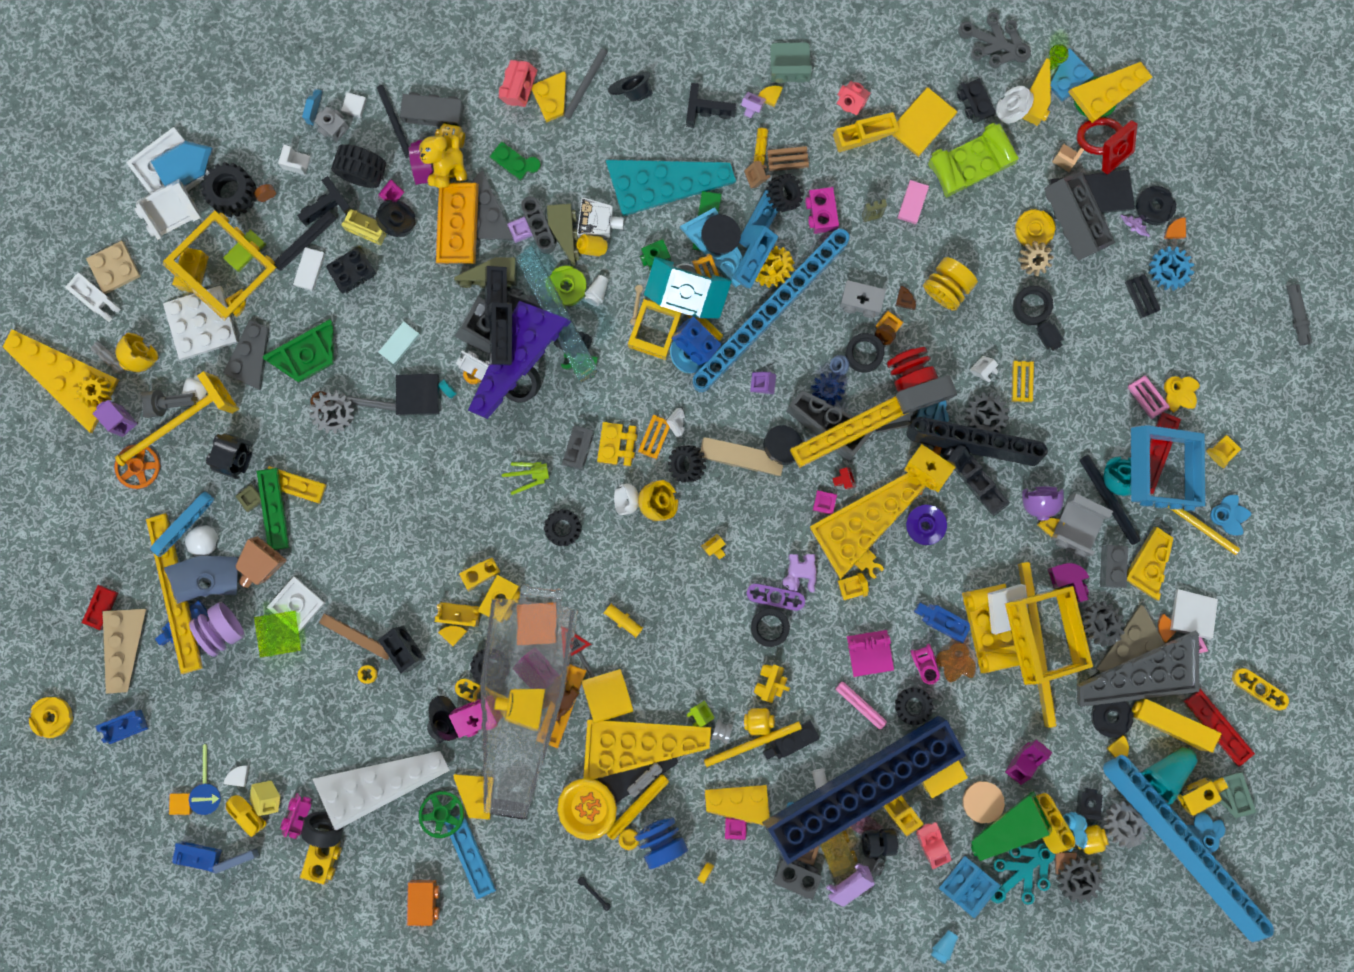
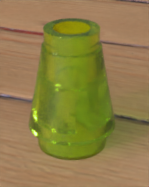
M1058 44L1051 47L1048 55L1050 70L1056 69L1068 59L1069 53L1065 45Z

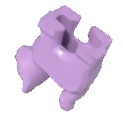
M815 554L803 556L805 560L803 563L799 562L798 555H788L790 564L788 575L783 579V585L788 590L796 592L800 585L799 578L809 579L808 590L814 592V585L816 583Z

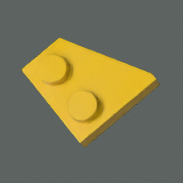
M454 774L453 778L468 817L490 820L494 777Z

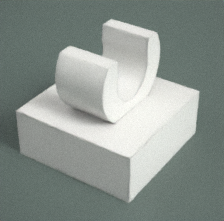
M982 356L970 371L984 381L990 382L991 380L988 375L990 373L998 374L996 369L998 364L994 359Z

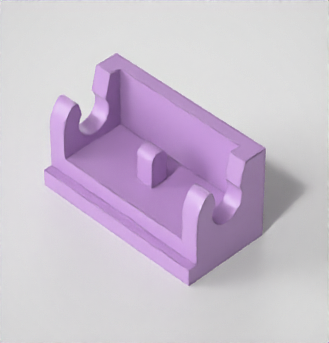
M857 864L855 868L858 871L836 887L832 884L828 885L826 888L832 892L828 895L829 899L844 907L875 885L868 866Z

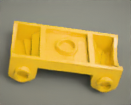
M1006 583L962 593L981 674L1019 666L1011 630L999 634L991 632L988 593L1005 589Z

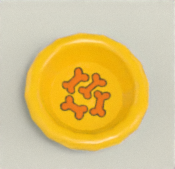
M582 778L574 780L564 787L558 798L557 812L561 824L568 833L579 839L593 840L601 838L610 831L616 820L617 806L614 796L607 786L594 779Z

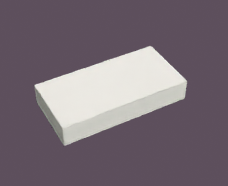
M305 247L293 285L314 291L326 254Z

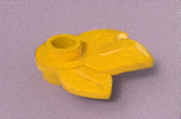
M1173 376L1164 383V390L1167 393L1166 403L1173 413L1180 406L1187 409H1194L1196 407L1197 398L1194 392L1200 385L1194 378L1184 377L1181 379L1180 377Z

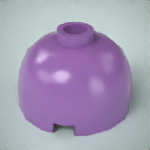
M1050 486L1035 487L1037 490L1033 492H1028V488L1022 491L1023 506L1026 512L1037 517V520H1049L1050 516L1056 515L1061 510L1064 501L1063 489L1059 492L1057 487Z

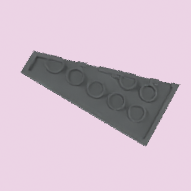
M1197 631L1190 632L1077 684V704L1083 707L1199 692V633Z

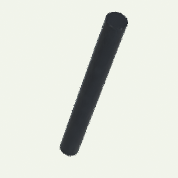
M384 85L377 86L379 96L405 158H409V145Z

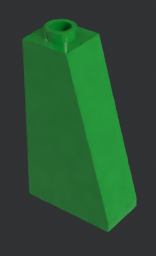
M1032 791L973 838L971 850L975 856H978L980 861L1051 834L1052 828L1035 792Z

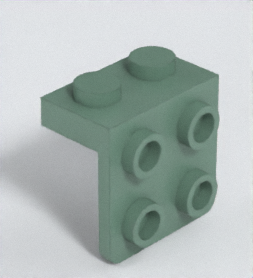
M772 43L770 46L771 82H810L812 74L810 45L808 43Z

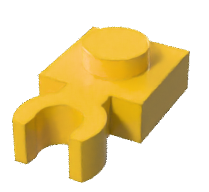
M870 550L855 564L861 572L867 568L869 576L873 579L876 578L873 574L874 568H878L881 572L884 570L882 565L873 562L876 556Z

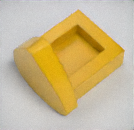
M1225 435L1213 448H1209L1206 452L1220 467L1225 468L1241 448L1228 435Z
M861 572L856 573V576L837 581L843 601L861 595L863 597L868 596V582Z

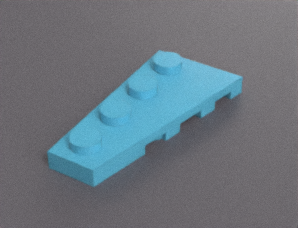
M713 208L681 225L680 229L705 256L709 253L712 255L716 267L727 279L732 280L733 286L735 288L740 286L741 284L732 278L743 258L739 249L736 247L728 254L716 255L709 252L701 241V229L704 223L710 217L717 215V210Z

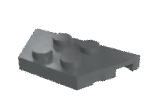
M482 170L471 182L479 184L476 240L502 239L512 241L514 240Z

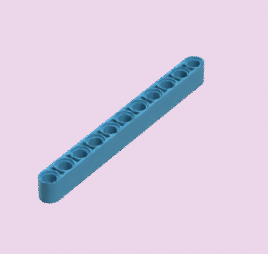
M835 230L711 359L702 366L693 377V387L696 391L706 392L840 255L849 242V234L846 230ZM842 237L845 242L838 244L834 238ZM828 251L831 257L824 258L821 252ZM815 265L817 267V271L810 272L807 269V266ZM795 279H801L804 282V284L802 286H796L793 283V281ZM781 293H787L789 294L790 299L786 301L782 300L779 295ZM773 307L776 309V313L770 315L766 312V308ZM760 321L763 326L760 329H755L752 323ZM741 335H746L749 338V341L747 343H741L739 342L738 337ZM727 349H732L735 355L728 358L724 355V352ZM717 363L721 366V370L713 372L710 366ZM699 378H705L707 384L699 386L696 381Z
M1119 755L1104 763L1103 770L1109 780L1251 942H1257L1272 937L1274 928L1269 919L1135 765L1124 755Z

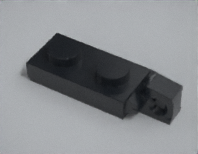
M811 720L801 724V730L770 742L772 747L763 752L767 760L774 756H777L778 759L785 758L819 740L820 738Z

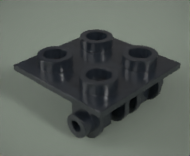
M360 245L326 265L342 294L355 288L353 284L359 287L358 281L364 284L362 279L366 282L374 278L373 275L376 274Z

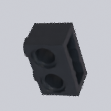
M404 626L392 628L378 639L400 674L412 671L426 660Z

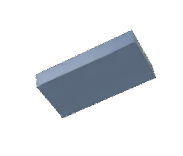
M253 849L216 864L213 867L214 873L217 874L260 856L257 849Z

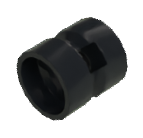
M894 828L880 829L879 832L875 829L863 831L861 842L866 858L879 857L881 854L883 856L897 855L899 844Z

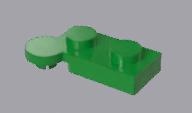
M502 141L489 156L491 160L520 181L524 179L527 172L536 173L541 168L538 158L529 157L526 160Z

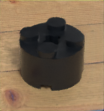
M227 433L217 434L213 440L211 453L206 457V464L210 465V469L213 472L239 479L238 475L240 473L244 474L250 464L252 452L249 451V446L252 447V443Z

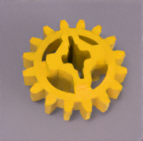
M775 246L761 268L756 282H759L761 286L766 284L768 288L773 283L776 287L780 281L785 283L784 278H790L789 272L794 271L792 265L795 262L790 252L786 251L784 247L779 249L778 246Z

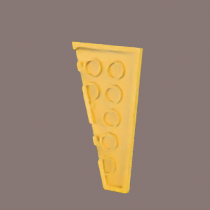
M11 329L2 347L86 430L93 433L99 421L93 415V412L97 409L93 408V406L88 408L85 406V403L78 400L81 395L76 393V391L81 390L78 383L84 384L83 377L90 379L91 374H95L97 377L101 375L105 377V381L111 382L109 388L114 391L119 379Z
M906 473L810 526V530L840 580L926 488L922 481L912 478Z
M588 719L583 778L597 779L710 749L711 727L607 720L594 724L592 719Z

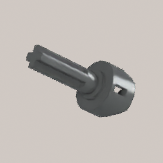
M160 390L143 391L140 393L143 402L142 416L145 418L161 417L166 413L167 408L196 405V401H198L195 393L164 396Z

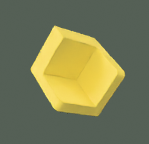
M272 781L251 785L250 802L258 816L276 813L279 809L280 795Z

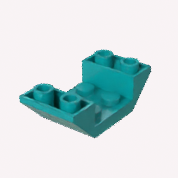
M658 257L654 258L644 296L662 307L694 317H721L732 280L712 275V278L673 267L674 262Z

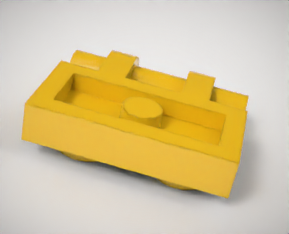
M603 422L597 462L617 465L618 457L624 458V466H631L632 459L635 456L633 449L634 442L637 441V427L629 425L628 433H622V424ZM621 439L627 440L625 451L620 450Z

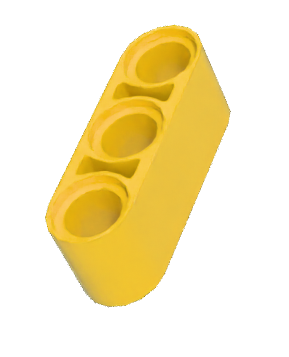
M1047 793L1037 795L1052 828L1051 834L1043 838L1049 850L1054 854H1058L1074 848L1076 843L1074 835L1050 795Z

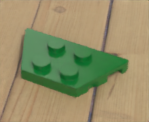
M332 320L325 321L262 356L263 359L298 383L334 364Z

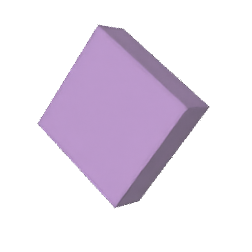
M525 217L507 224L515 243L533 236Z

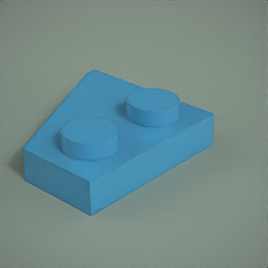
M1069 48L1050 83V89L1063 102L1071 96L1068 93L1070 89L1091 81L1094 78V74Z

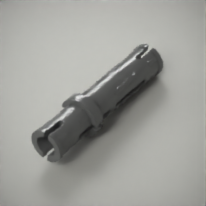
M1300 284L1288 286L1286 288L1294 318L1293 328L1296 329L1299 346L1311 344L1313 342L1309 331L1310 321L1307 320Z

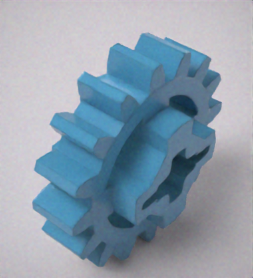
M1169 246L1165 251L1163 249L1159 250L1158 255L1155 254L1152 257L1154 261H1151L1149 266L1153 267V269L1148 273L1154 274L1151 280L1158 281L1157 287L1164 285V290H1167L1171 286L1172 291H1175L1178 287H1184L1185 283L1191 280L1189 276H1192L1194 271L1190 270V268L1194 266V263H1189V260L1192 258L1191 256H1184L1185 250L1180 253L1179 247L1174 248L1172 251ZM1164 258V264L1159 266L1161 259ZM1183 272L1182 277L1178 279L1180 277L1179 273Z

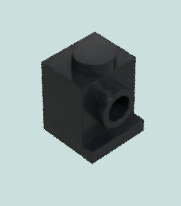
M1085 788V792L1078 791L1076 808L1078 815H1082L1087 819L1102 820L1103 795L1098 793V789ZM1090 800L1094 801V806L1092 808H1090L1088 805Z

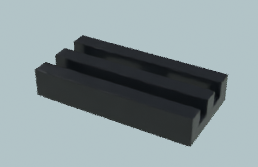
M1145 274L1125 282L1140 319L1161 310ZM1140 280H1141V282H1142V284H1143V286H1144V289H1145V291H1146V293H1147V295H1148V298H1149V300H1150V302H1151V304H1152L1153 309L1151 308V306H1150V304H1149V301H1148V299H1147V297H1146V295H1145V292H1144V290H1143V288H1142V286H1141ZM1133 283H1135L1137 287V290L1140 294V297L1144 303L1147 312H1144L1143 307L1139 301L1136 291L1132 285Z

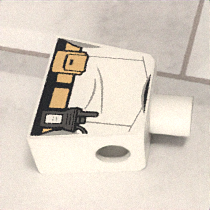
M582 198L577 230L578 239L583 234L599 236L603 239L610 238L612 228L623 230L624 218L614 217V210L611 205Z

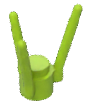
M511 462V466L531 467V470L502 473L501 475L502 477L532 474V478L537 479L511 491V495L539 484H545L544 480L549 479L547 463L542 464L541 462Z

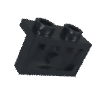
M980 78L967 84L965 82L959 84L958 91L956 92L960 102L964 103L966 117L971 119L973 124L996 114Z

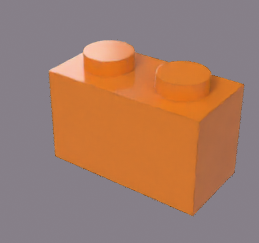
M411 880L408 882L407 926H433L436 920H439V907H436V898L440 896V886H436V880Z

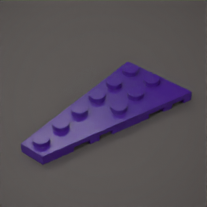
M519 301L512 315V365L489 364L468 411L488 419L503 402V397L510 389L513 390L517 386L516 382L522 375L525 376L545 353V348L552 340L555 341L559 337L558 333L564 326L567 327L571 321Z

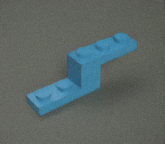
M766 190L741 234L739 243L746 247L747 251L732 277L749 289H751L779 237L769 229L777 211L771 207L773 203L769 204L768 200H770V197L766 196L769 191Z

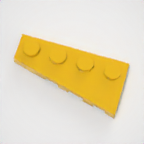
M1138 62L1074 87L1068 93L1093 123L1144 85L1152 76L1145 66Z

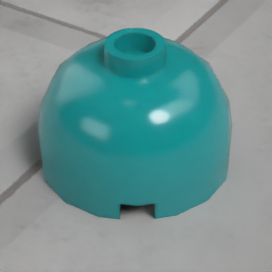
M1118 456L1106 463L1103 479L1106 487L1116 495L1131 496L1130 457L1126 460Z

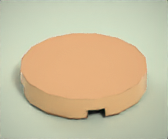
M987 781L973 783L965 790L962 798L966 814L972 820L979 823L995 821L1002 814L1005 807L1004 796L1001 790L996 785Z

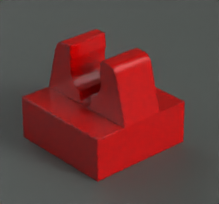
M849 467L840 469L841 476L832 478L834 486L844 485L845 489L857 487L852 470Z

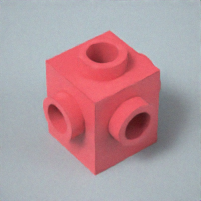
M850 81L839 90L837 96L840 98L837 104L844 111L851 112L857 116L866 104L871 92L864 89L860 83Z

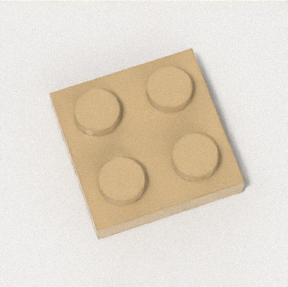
M123 241L86 258L104 294L141 277Z

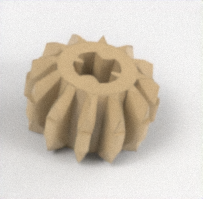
M1033 241L1032 247L1026 244L1027 251H1020L1024 257L1018 258L1019 262H1024L1020 268L1026 269V273L1029 275L1033 272L1035 276H1038L1040 271L1046 273L1045 266H1052L1048 260L1054 258V256L1048 255L1051 252V248H1045L1046 244L1043 242L1038 244V242ZM1038 255L1039 259H1036V262L1032 261Z

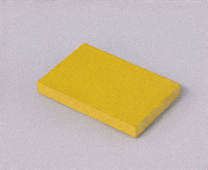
M927 87L897 121L899 132L892 134V136L919 157L955 117L957 111Z

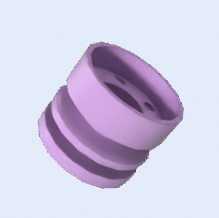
M218 602L208 609V617L200 614L198 619H193L189 622L190 630L196 641L212 657L217 656L220 651L226 650V642L233 645L245 636L244 630L235 615L222 602Z

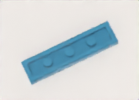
M464 815L462 826L450 838L476 899L495 892L496 888ZM444 823L448 832L455 827V825L450 823Z

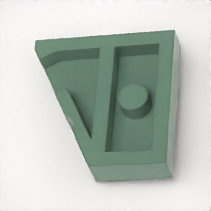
M1242 771L1211 779L1213 782L1223 778L1227 783L1229 789L1219 793L1222 799L1220 803L1233 817L1239 818L1256 813Z

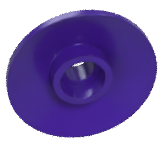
M921 505L913 509L908 515L906 529L910 538L916 543L933 545L944 537L947 530V520L943 512L937 507ZM923 522H927L929 524L928 529L922 528Z

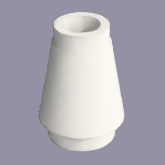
M598 275L585 292L584 300L593 306H599L603 302L609 280L602 275Z

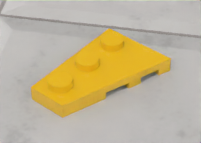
M1153 527L1127 571V582L1159 601L1161 583L1164 582L1165 578L1163 574L1166 562L1169 560L1174 538L1160 528Z
M767 785L705 790L706 812L759 825H763L762 822L770 818Z

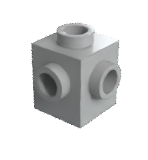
M329 107L321 110L314 121L318 126L317 131L325 138L329 136L335 142L349 129V126L343 120L344 116L338 110L334 109L332 111Z

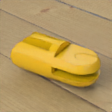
M234 795L227 800L225 804L226 811L250 837L266 827V821L257 815L253 807L243 797Z

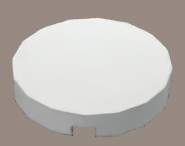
M1024 86L1013 87L1004 94L1003 100H999L996 107V115L1002 122L1008 124L1020 120L1032 107L1033 94Z

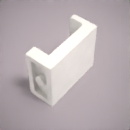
M180 179L136 201L137 208H135L137 215L140 219H145L148 224L146 226L151 236L155 235L158 240L162 238V235L191 220L194 222L201 218L199 209Z

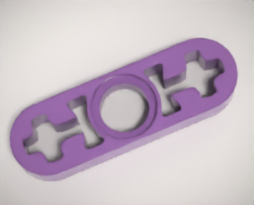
M752 584L746 592L750 601L793 611H798L805 605L804 596L794 591ZM757 587L759 592L765 593V589H769L766 596L767 602L762 601L763 596H757V599H754L753 595L750 594V590H754ZM777 591L781 594L782 599L779 603H773L770 600L772 592ZM785 593L789 594L787 598L790 599L798 596L801 604H798L797 607H793L791 602H786L787 606L782 605L785 601Z

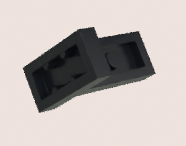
M691 83L686 127L694 128L696 113L703 117L718 115L722 119L735 118L736 103L698 99L699 84Z
M328 176L321 181L330 193L320 196L316 203L304 207L297 215L305 226H308L337 205H339L346 216L351 209Z

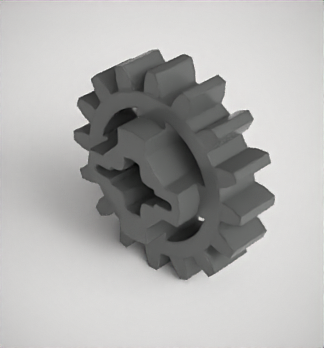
M984 392L981 393L980 398L977 395L974 396V402L969 401L967 403L971 408H966L964 411L969 414L965 417V420H970L971 422L968 427L974 426L978 429L1000 433V427L1005 428L1007 426L1003 421H1007L1010 418L1005 415L1010 410L1003 407L1006 401L1000 402L1001 396L993 398L992 392L988 397H986ZM985 402L982 408H975L977 404ZM986 410H988V414L991 415L988 419L986 418V415L983 414ZM991 421H998L995 426L989 427Z
M1106 601L1096 602L1086 608L1087 612L1082 614L1086 620L1082 621V623L1086 625L1084 632L1089 633L1088 639L1094 638V644L1100 643L1101 647L1111 646L1121 640L1120 635L1125 633L1121 627H1124L1125 624L1121 623V619L1124 617L1117 614L1119 609L1113 610V604L1107 605Z
M1078 856L1077 861H1075L1071 857L1069 858V864L1062 863L1065 867L1063 870L1058 869L1061 876L1056 877V880L1061 884L1057 887L1063 891V896L1069 897L1071 902L1077 900V902L1082 904L1083 899L1091 902L1090 896L1097 898L1096 890L1102 891L1099 883H1104V880L1099 876L1103 873L1097 869L1098 865L1096 863H1091L1089 858L1086 857L1083 860L1082 857ZM1074 878H1076V879H1082V878H1083L1086 882H1084V881H1076Z

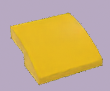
M621 669L581 681L594 724L633 712Z

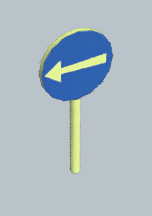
M206 744L203 745V784L196 786L191 791L188 800L191 809L200 815L214 812L221 800L217 788L207 784Z

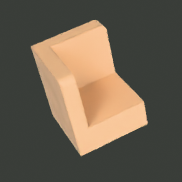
M1063 144L1052 162L1069 172L1084 149L1080 148L1076 152Z

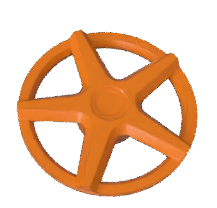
M136 444L124 448L119 454L122 455ZM146 447L137 454L136 458H130L126 461L128 470L122 476L119 475L118 463L115 461L116 477L124 486L132 489H141L155 481L159 474L160 461L153 449ZM145 449L153 455L155 462H144ZM155 468L153 476L146 482L144 471ZM136 475L141 485H131L126 483L125 480Z

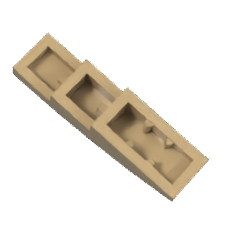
M703 437L700 451L704 453L702 458L733 467L781 476L783 465L769 459L765 451Z

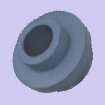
M838 355L831 360L830 369L836 375H844L849 369V360L843 355Z

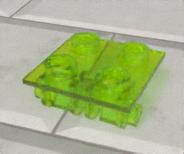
M296 610L254 617L260 658L302 651Z

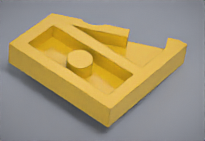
M565 71L532 85L531 90L546 123L564 115Z

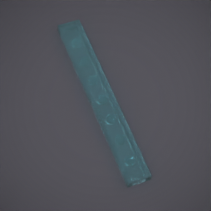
M531 246L518 255L516 259L541 308L571 321L567 327L564 326L558 333L559 337L557 339L579 381L583 383L598 373L599 370L536 250Z

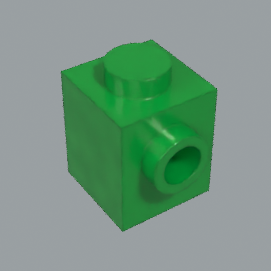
M663 239L641 248L642 255L639 256L643 267L647 266L649 271H651L655 257L671 261V256Z

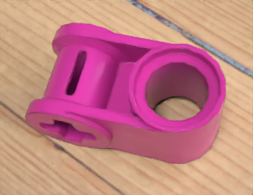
M930 643L921 649L910 650L923 682L930 685L935 684L940 679V671ZM925 653L928 654V655H926V656H923V657H920V658H919L920 655H923V654H925ZM933 669L937 675L936 679L932 681L926 679V670Z

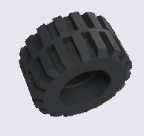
M343 144L339 145L331 170L338 177L352 184L366 188H377L380 185L387 163L383 158L370 150L355 145Z
M222 162V166L216 164L214 165L215 169L212 170L210 168L208 170L209 174H205L203 177L205 182H201V187L204 189L201 192L205 197V201L216 212H221L227 217H232V214L238 217L240 212L247 213L246 208H252L254 205L251 202H256L257 199L254 195L256 184L252 177L235 163L229 165L227 162ZM238 182V189L233 196L221 198V189L226 183Z

